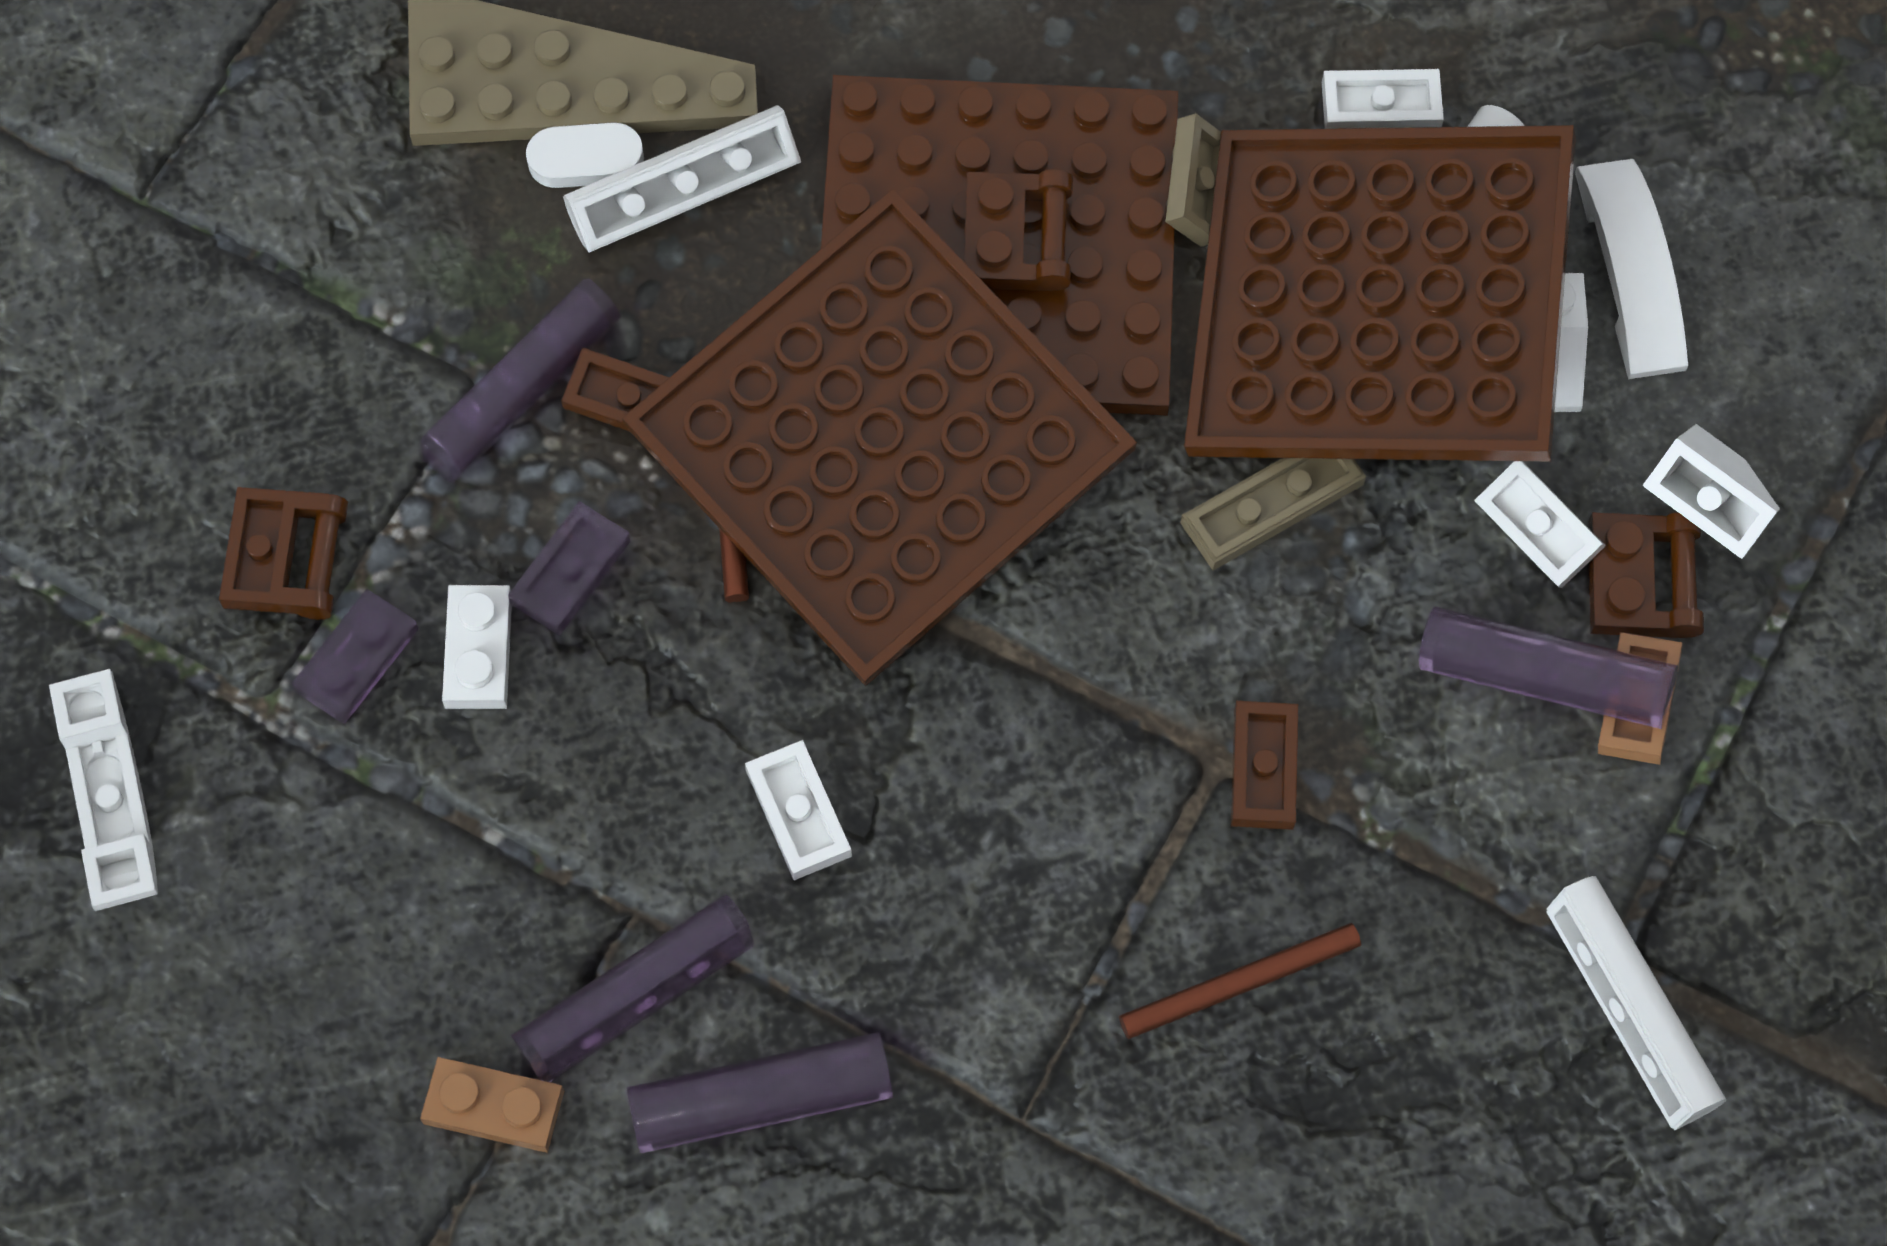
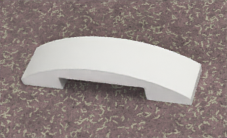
M1634 159L1578 166L1575 170V175L1588 223L1595 222L1619 314L1615 330L1628 379L1686 371L1688 367L1687 347L1677 283L1663 227L1645 178Z
M107 669L50 684L49 689L58 735L66 749L85 846L81 853L94 911L157 895L154 852L143 792L128 727L112 671Z

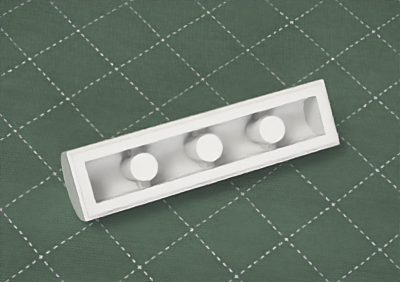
M776 105L564 195L563 198L575 231L585 249L590 253L799 164L801 159L785 112L779 105Z
M1587 877L1564 887L1547 907L1546 912L1670 1127L1675 1131L1721 1106L1727 1099L1597 877Z

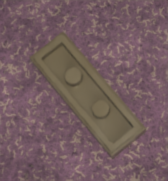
M1282 458L1184 513L1181 516L1180 524L1214 571L1363 486L1366 475L1354 459Z

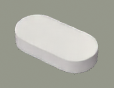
M601 123L543 129L536 133L529 141L526 149V158L529 171L537 182L551 188L587 186L644 161V153L641 139L634 129L621 123Z

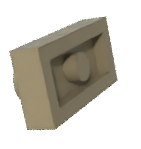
M1195 113L1177 119L1165 222L1202 247L1208 245L1221 131Z

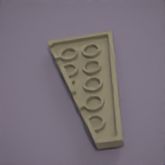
M408 0L410 138L413 146L530 140L536 133L549 127L601 123L625 124L637 133L722 129L758 113L756 69L754 64L479 0Z

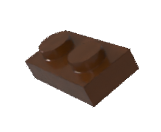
M582 348L561 400L562 406L566 410L629 431L625 427L622 417L669 377Z
M1236 700L1234 708L1231 826L1294 830L1297 796L1298 704Z

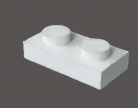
M1439 69L1324 71L1322 96L1325 129L1442 127L1444 118Z
M1514 461L1474 500L1560 588H1563L1606 546L1523 461Z
M448 585L442 695L445 709H507L512 610L510 585Z
M803 740L745 763L748 777L793 880L852 857L850 845Z

